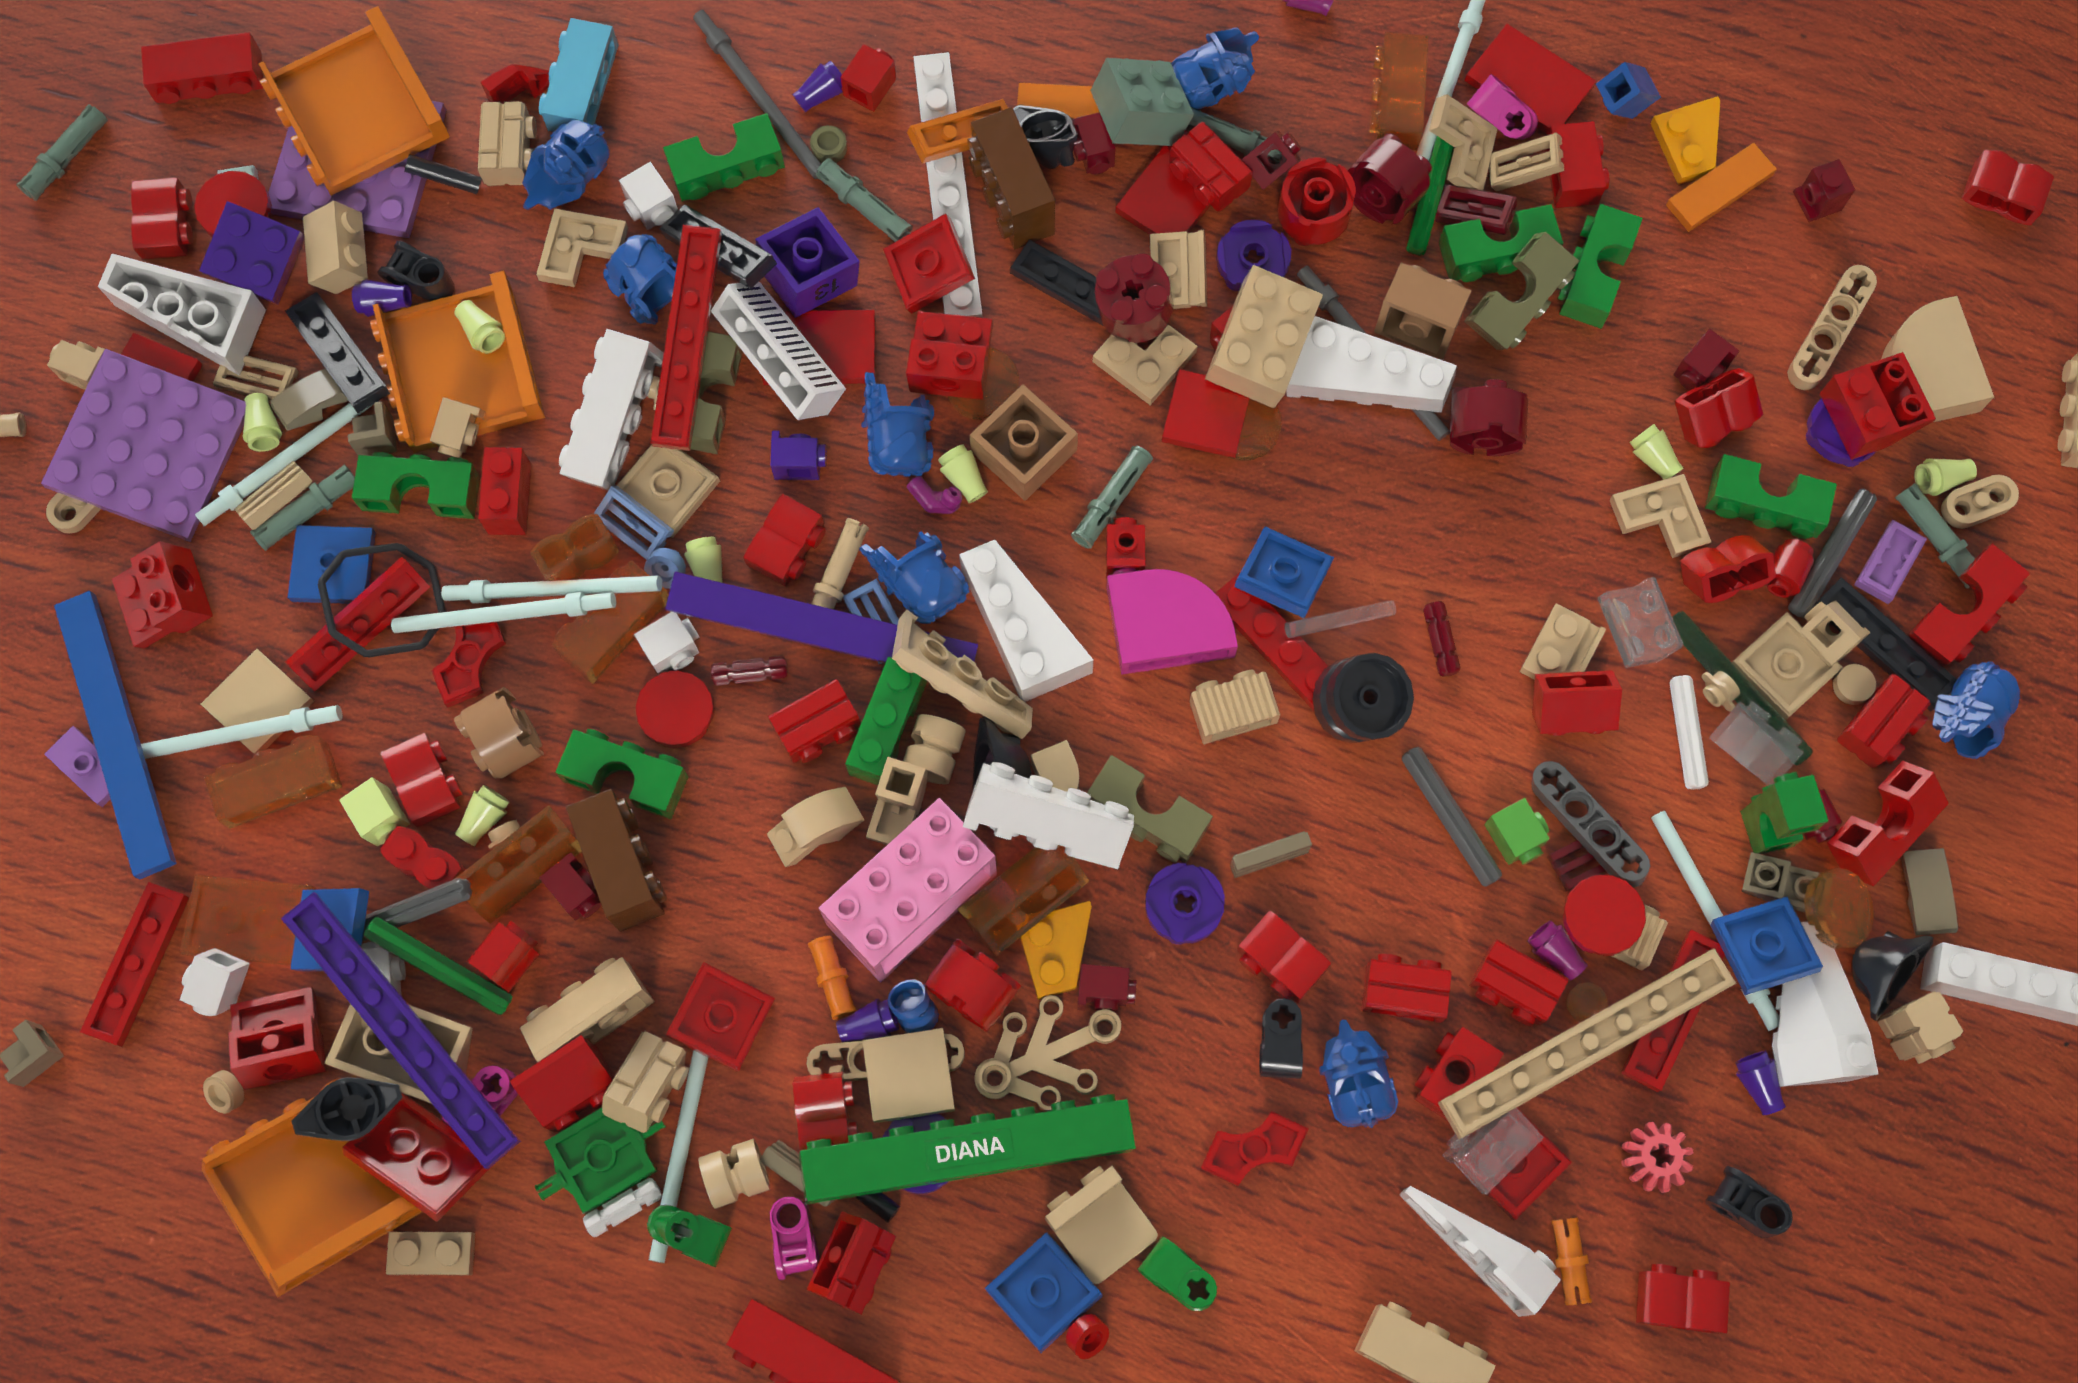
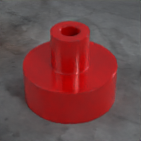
M1086 1314L1077 1319L1068 1328L1066 1345L1078 1358L1089 1359L1098 1354L1106 1345L1109 1338V1328L1095 1314Z

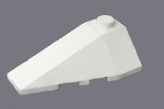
M1823 921L1801 922L1823 968L1819 973L1783 983L1782 995L1777 996L1776 1010L1780 1011L1778 1032L1773 1033L1772 1048L1780 1087L1848 1082L1878 1075L1870 1031Z
M1412 1186L1407 1187L1399 1194L1518 1317L1535 1315L1561 1279L1554 1273L1556 1269L1555 1264L1540 1250L1534 1253L1530 1248Z

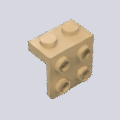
M1101 1166L1095 1168L1080 1180L1084 1185L1081 1190L1073 1196H1070L1065 1191L1050 1202L1047 1207L1051 1212L1045 1216L1049 1226L1093 1284L1103 1282L1154 1243L1158 1236L1156 1229L1122 1185V1178L1113 1166L1106 1171Z

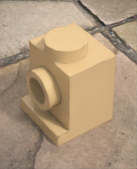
M61 340L52 349L47 366L62 381L86 390L105 349L101 347L95 349L80 341L74 345Z
M443 397L430 441L440 445L439 453L461 458L462 452H466L467 445H474L479 430V425L474 422L476 417L484 419L485 411Z
M1836 600L1828 605H1825L1822 601L1804 616L1808 623L1799 630L1832 665L1843 659L1870 634ZM1831 621L1841 629L1839 634H1835L1830 630L1829 624Z

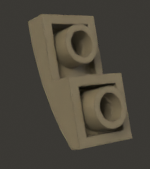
M323 369L291 385L270 402L272 409L288 431L323 420L322 409L348 400L327 370Z
M1944 848L1906 851L1901 857V863L1909 891L1907 903L1915 935L1957 933L1958 922L1955 900Z
M1751 852L1742 892L1768 902L1788 897L1794 910L1821 916L1831 875L1791 866V861Z

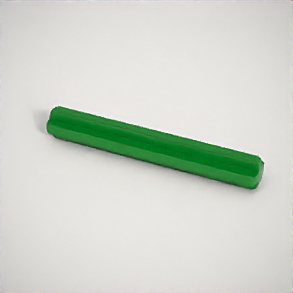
M1438 136L1436 137L1430 159L1432 171L1429 174L1430 186L1427 193L1419 200L1406 247L1410 254L1422 256L1426 252L1454 149L1452 145Z
M375 917L365 930L364 937L497 1015H502L512 1001L513 996L507 991L379 917Z

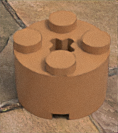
M505 687L461 711L460 715L454 717L455 724L460 733L465 738L470 737L476 748L471 751L475 763L482 772L488 769L495 779H502L544 755V752L538 749L542 747V743L524 709L519 711L516 707L513 708L510 703L515 701L516 698Z

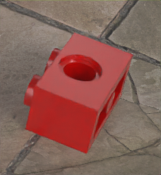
M1463 1026L1454 1035L1450 1032L1445 1034L1435 1050L1441 1056L1434 1068L1432 1069L1426 1065L1414 1084L1415 1087L1420 1089L1414 1100L1446 1121L1448 1120L1438 1102L1492 1073L1504 1055L1503 1052ZM1455 1064L1463 1069L1465 1074L1463 1084H1453L1448 1080L1446 1076L1447 1065Z

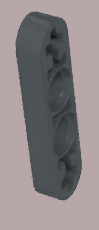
M1546 761L1539 764L1534 770L1531 781L1532 790L1535 795L1609 875L1627 881L1632 887L1641 885L1646 880L1650 869V860L1646 853L1564 766L1554 761ZM1543 775L1549 779L1556 776L1558 778L1556 783L1557 789L1552 784L1542 785ZM1560 791L1563 794V796L1561 797L1560 801H1556L1558 799ZM1571 801H1579L1587 807L1588 813L1582 818H1574L1566 812L1565 806ZM1597 830H1607L1612 833L1615 842L1609 847L1598 846L1593 841L1592 834ZM1623 846L1624 849L1620 857L1616 853L1619 850V848ZM1624 860L1628 864L1637 862L1639 864L1638 874L1632 870L1625 873L1623 871Z

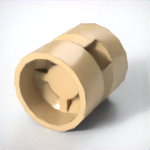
M927 714L918 715L911 734L915 744L907 747L903 761L926 768L928 782L949 784L956 764L952 754L959 753L966 731L962 726L947 719Z
M754 1138L733 1145L729 1154L719 1150L698 1158L703 1182L714 1209L737 1202L738 1196L741 1193L751 1197L771 1190L765 1165L760 1160L761 1153Z

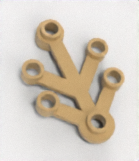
M1054 995L1046 996L1040 1002V1016L1026 1054L1010 1062L1016 1040L1026 1032L1027 1022L1022 1014L1018 1012L1009 1013L1003 1020L1004 1031L994 1058L983 1061L976 1069L974 1079L978 1091L990 1099H1000L1011 1093L1036 1102L1043 1111H1052L1051 1106H1046L1041 1102V1096L1043 1093L1050 1091L1056 1095L1057 1100L1055 1103L1061 1102L1060 1092L1055 1087L1044 1086L1040 1088L1017 1078L1030 1071H1035L1073 1085L1080 1094L1087 1095L1092 1093L1098 1083L1097 1076L1092 1070H1078L1054 1060L1094 1041L1102 1044L1115 1041L1121 1031L1119 1016L1111 1010H1099L1090 1018L1089 1026L1046 1045L1055 1021L1063 1014V1003L1060 998ZM1053 1001L1058 1004L1059 1011L1055 1015H1048L1044 1012L1043 1007L1047 1002ZM1017 1018L1021 1020L1023 1024L1021 1030L1011 1032L1007 1028V1023L1010 1019ZM1101 1021H1108L1112 1025L1113 1030L1108 1035H1102L1098 1032L1097 1025ZM991 1072H999L1002 1075L1003 1080L1000 1085L991 1086L987 1082V1077ZM1087 1074L1092 1077L1093 1085L1090 1088L1083 1089L1078 1085L1077 1080L1081 1075Z

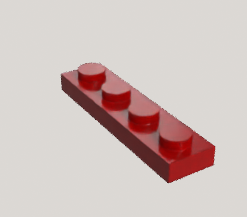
M401 557L333 618L336 631L360 646L365 647L391 623L393 618H397L430 586ZM326 624L289 657L285 663L315 692L349 662L357 652L334 639L329 634Z
M1239 572L1215 594L1228 610L1234 627L1314 711L1312 698L1315 683L1324 669L1329 666L1267 601L1234 587L1240 574Z
M151 882L147 883L80 1033L123 1047L190 897Z
M1691 929L1687 932L1668 974L1713 948L1722 961L1725 954L1719 943ZM1702 1003L1637 1039L1621 1074L1656 1092L1662 1091Z

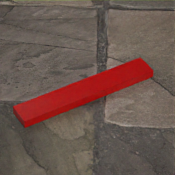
M683 225L650 442L653 447L687 451L691 449L722 231L719 228Z

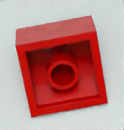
M580 1035L511 1079L510 1083L542 1127L550 1131L556 1128L560 1132L575 1124L580 1119L577 1114L589 1106H592L593 1109L602 1106L603 1096L615 1076L597 1046Z

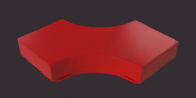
M498 622L454 626L456 639L451 653L444 662L431 670L444 705L447 708L484 693L482 688L484 666L497 649L506 645Z
M1271 1111L1263 1124L1250 1132L1230 1134L1217 1131L1200 1169L1238 1187L1246 1174L1258 1166L1277 1163L1292 1167L1309 1128Z

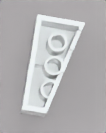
M111 254L98 285L114 306L217 364L225 366L228 370L239 376L244 366V357L248 356L266 311L251 290L116 254Z
M1315 316L1286 393L1287 397L1300 398L1301 396L1326 401H1334L1335 399L1355 401L1357 404L1372 405L1374 403L1392 405L1394 408L1442 412L1455 379L1457 365Z
M606 329L604 337L599 338L594 351V358L597 360L593 372L588 373L583 383L582 393L585 396L581 409H577L574 412L571 420V430L573 433L569 445H565L560 453V474L605 490H609L611 486L615 485L630 449L629 442L625 441L627 434L632 435L638 429L642 419L641 407L639 405L641 400L649 394L655 366L662 367L664 353L652 343L610 329Z
M996 540L959 554L961 571L966 582H968L972 595L1021 700L1024 702L1093 673L1094 660Z
M992 762V765L983 763L963 823L964 828L976 831L979 824L987 825L995 831L994 835L997 837L1011 840L1012 836L1017 837L1020 834L1027 836L1026 839L1034 847L1049 851L1056 850L1058 845L1066 847L1065 853L1071 857L1118 869L1134 827V815L1128 813L1129 809L1111 801H1107L1105 805L1092 801L1089 794L1078 789L1069 788L1066 792L1054 788L1050 780L1040 776L1031 775L1029 779L1014 774L1015 769L1003 763Z

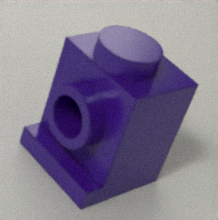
M772 431L770 466L774 480H820V467L827 466V445L819 444L817 438H811L807 434H792L789 438H781L780 431Z

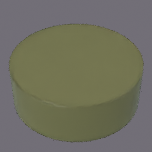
M831 125L822 126L815 130L811 136V151L819 162L823 163L826 159L831 158L837 163L846 155V136L838 127Z

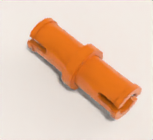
M830 935L822 936L809 942L808 947L811 950L819 974L816 977L818 987L824 989L832 1019L839 1020L846 1018L857 1010L854 1007L846 983V979L849 976L846 968H841L833 944V937Z
M1578 1217L1566 1218L1569 1230L1568 1237L1565 1235L1563 1219L1552 1220L1551 1223L1554 1228L1558 1258L1554 1260L1556 1268L1561 1270L1566 1300L1565 1305H1577L1575 1286L1578 1287L1581 1304L1592 1303L1585 1264H1589L1588 1255H1583L1578 1225L1579 1219Z

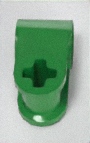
M666 1204L654 1209L647 1222L648 1233L654 1240L682 1251L681 1254L713 1267L717 1266L732 1230L731 1227L698 1214L697 1216ZM673 1223H675V1227H674V1229L671 1231V1227H672Z
M1164 1236L1160 1238L1137 1269L1151 1283L1165 1293H1169L1192 1311L1207 1309L1212 1305L1217 1295V1285L1214 1278L1192 1261L1182 1249ZM1200 1281L1205 1282L1207 1286L1204 1292L1209 1297L1206 1300L1198 1297L1195 1301L1189 1298L1191 1290L1187 1284L1191 1282L1197 1285Z

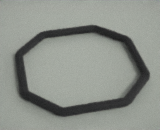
M391 543L343 550L336 556L318 580V589L329 634L363 657L370 658L421 650L428 645L439 628L429 629L422 640L417 643L371 650L365 649L336 631L326 582L346 557L398 550L428 569L438 613L446 612L435 566L403 544Z

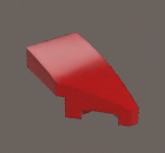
M517 64L504 67L481 81L488 101L500 102L501 104L509 102L525 89L535 99L546 91L550 84L549 70Z

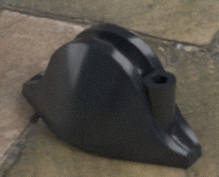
M1018 105L1013 108L1034 156L1041 165L1048 169H1055L1060 164L1064 167L1074 164L1073 144L1078 139L1069 115L1058 110Z
M985 716L980 718L973 763V791L983 763L992 765V762L1006 764L1015 769L1014 774L1029 779L1031 776V764L1027 754L1020 747V738L1013 734L1000 733L992 720Z
M1887 931L1884 936L1868 939L1856 949L1852 960L1853 980L1856 987L1867 998L1870 1004V1017L1873 1020H1878L1909 981L1933 946L1934 937L1925 935L1912 939H1903Z
M355 1077L342 1078L327 1085L291 1122L297 1135L351 1141L365 1136L374 1129L403 1096L398 1084Z

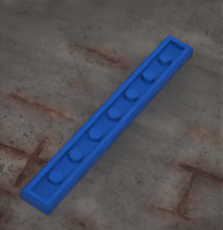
M89 590L58 603L54 607L133 876L140 880L177 863L96 595Z

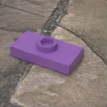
M1892 520L1887 525L1854 585L1889 604L1894 599L1927 538Z
M72 726L44 755L96 804L103 807L110 800V795L95 744L79 729Z

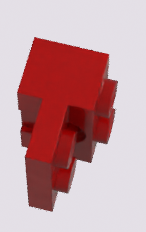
M918 311L914 339H911L906 369L909 391L913 393L984 400L989 368L988 356L993 329L992 319Z
M159 541L130 559L132 567L112 578L133 647L145 649L173 631L184 634L213 617L191 549Z
M312 987L230 1005L232 1032L228 1033L230 1069L244 1090L326 1072L323 1035L319 1030L316 994Z

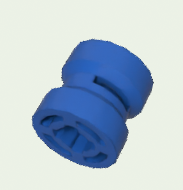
M914 979L905 980L892 988L888 995V1005L897 1017L901 1028L906 1033L927 1031L934 1028L938 1022V1009L930 999L925 986L920 981Z

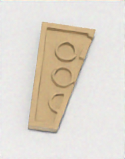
M907 609L898 620L892 659L906 672L916 673L929 681L935 690L941 693H948L961 701L969 711L980 713L992 720L1003 732L1013 733L1023 739L1032 728L1033 708L994 677L989 678L988 681L982 678V674L975 662L965 654L959 658L953 655L943 645L946 639L934 630L929 635L914 624L918 617Z

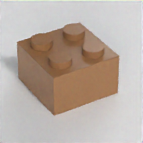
M1401 262L1383 301L1374 332L1443 360L1460 322L1471 290L1464 288L1458 281L1452 279L1444 280L1431 275L1421 266H1409Z
M1024 384L970 434V447L973 454L1024 501L1077 451L1078 433Z

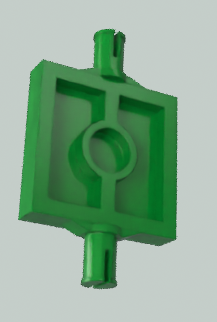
M602 1108L598 1109L544 1142L554 1159L556 1174L535 1185L536 1191L540 1192L538 1195L544 1201L565 1188L574 1196L582 1213L588 1214L658 1171L647 1152L645 1139L666 1128L663 1121L660 1123L653 1121L648 1131L642 1133L627 1126L624 1122L620 1123L605 1116L602 1113Z

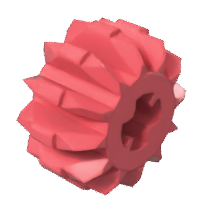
M1654 1122L1646 1123L1644 1132L1638 1128L1633 1129L1630 1134L1634 1142H1625L1622 1145V1149L1625 1152L1632 1154V1157L1622 1160V1166L1630 1167L1634 1165L1636 1170L1630 1175L1629 1179L1632 1182H1636L1644 1177L1643 1189L1647 1192L1652 1191L1656 1184L1661 1193L1669 1192L1671 1183L1676 1186H1681L1685 1183L1681 1172L1688 1173L1693 1170V1165L1683 1160V1157L1693 1154V1149L1691 1147L1681 1149L1679 1144L1684 1141L1686 1136L1683 1132H1680L1671 1137L1672 1127L1669 1123L1662 1124L1659 1130ZM1659 1149V1157L1665 1159L1664 1163L1655 1165L1656 1158L1650 1155L1651 1151Z

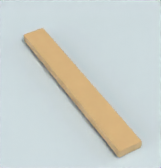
M1713 948L1438 1102V1105L1460 1140L1733 986L1736 982Z

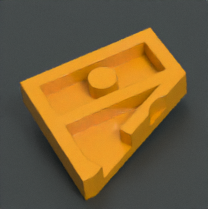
M1718 96L1656 115L1650 123L1678 185L1699 179L1716 168L1720 99Z
M1090 901L1016 921L1038 1000L1049 995H1057L1077 989L1092 907Z

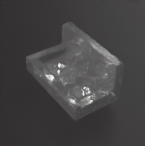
M1655 577L1647 578L1635 587L1607 591L1597 597L1626 668L1659 662L1683 647V642Z
M1516 1107L1460 1140L1454 1134L1447 1142L1449 1149L1442 1156L1447 1162L1454 1163L1481 1194L1487 1195L1544 1137Z

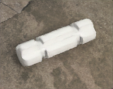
M648 1178L637 1184V1190L633 1191L631 1188L603 1204V1210L595 1209L583 1217V1222L588 1233L592 1237H598L608 1231V1225L612 1224L614 1227L642 1211V1205L650 1206L659 1201L662 1194L657 1183L652 1178Z

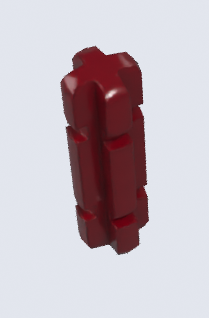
M1442 601L1426 604L1423 612L1426 623H1430L1428 632L1434 657H1438L1436 662L1438 673L1442 677L1455 675L1460 671L1461 667L1458 655H1454L1456 647L1450 623L1445 620L1446 616H1448L1445 604Z
M782 655L769 657L768 661H764L763 658L732 661V665H728L727 662L713 663L711 665V678L714 685L717 686L730 684L732 680L735 681V684L766 680L767 676H771L772 679L787 677L788 673L787 661Z

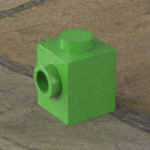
M1526 798L1493 814L1484 824L1508 865L1517 860H1520L1522 865H1525L1543 854L1541 847L1550 839L1547 835L1549 828L1545 819L1539 812H1533Z

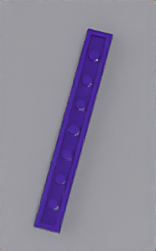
M674 572L665 608L669 612L886 663L888 657L892 658L897 631L896 624L680 572ZM942 636L946 639L943 645L953 655L959 658L965 654L973 662L975 661L978 644Z
M311 893L281 918L485 1169H489L521 1142L317 893Z

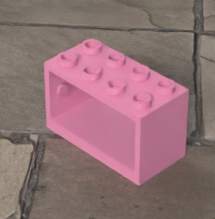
M938 798L819 907V910L831 931L881 983L997 876L995 855L970 829L964 828L963 821Z

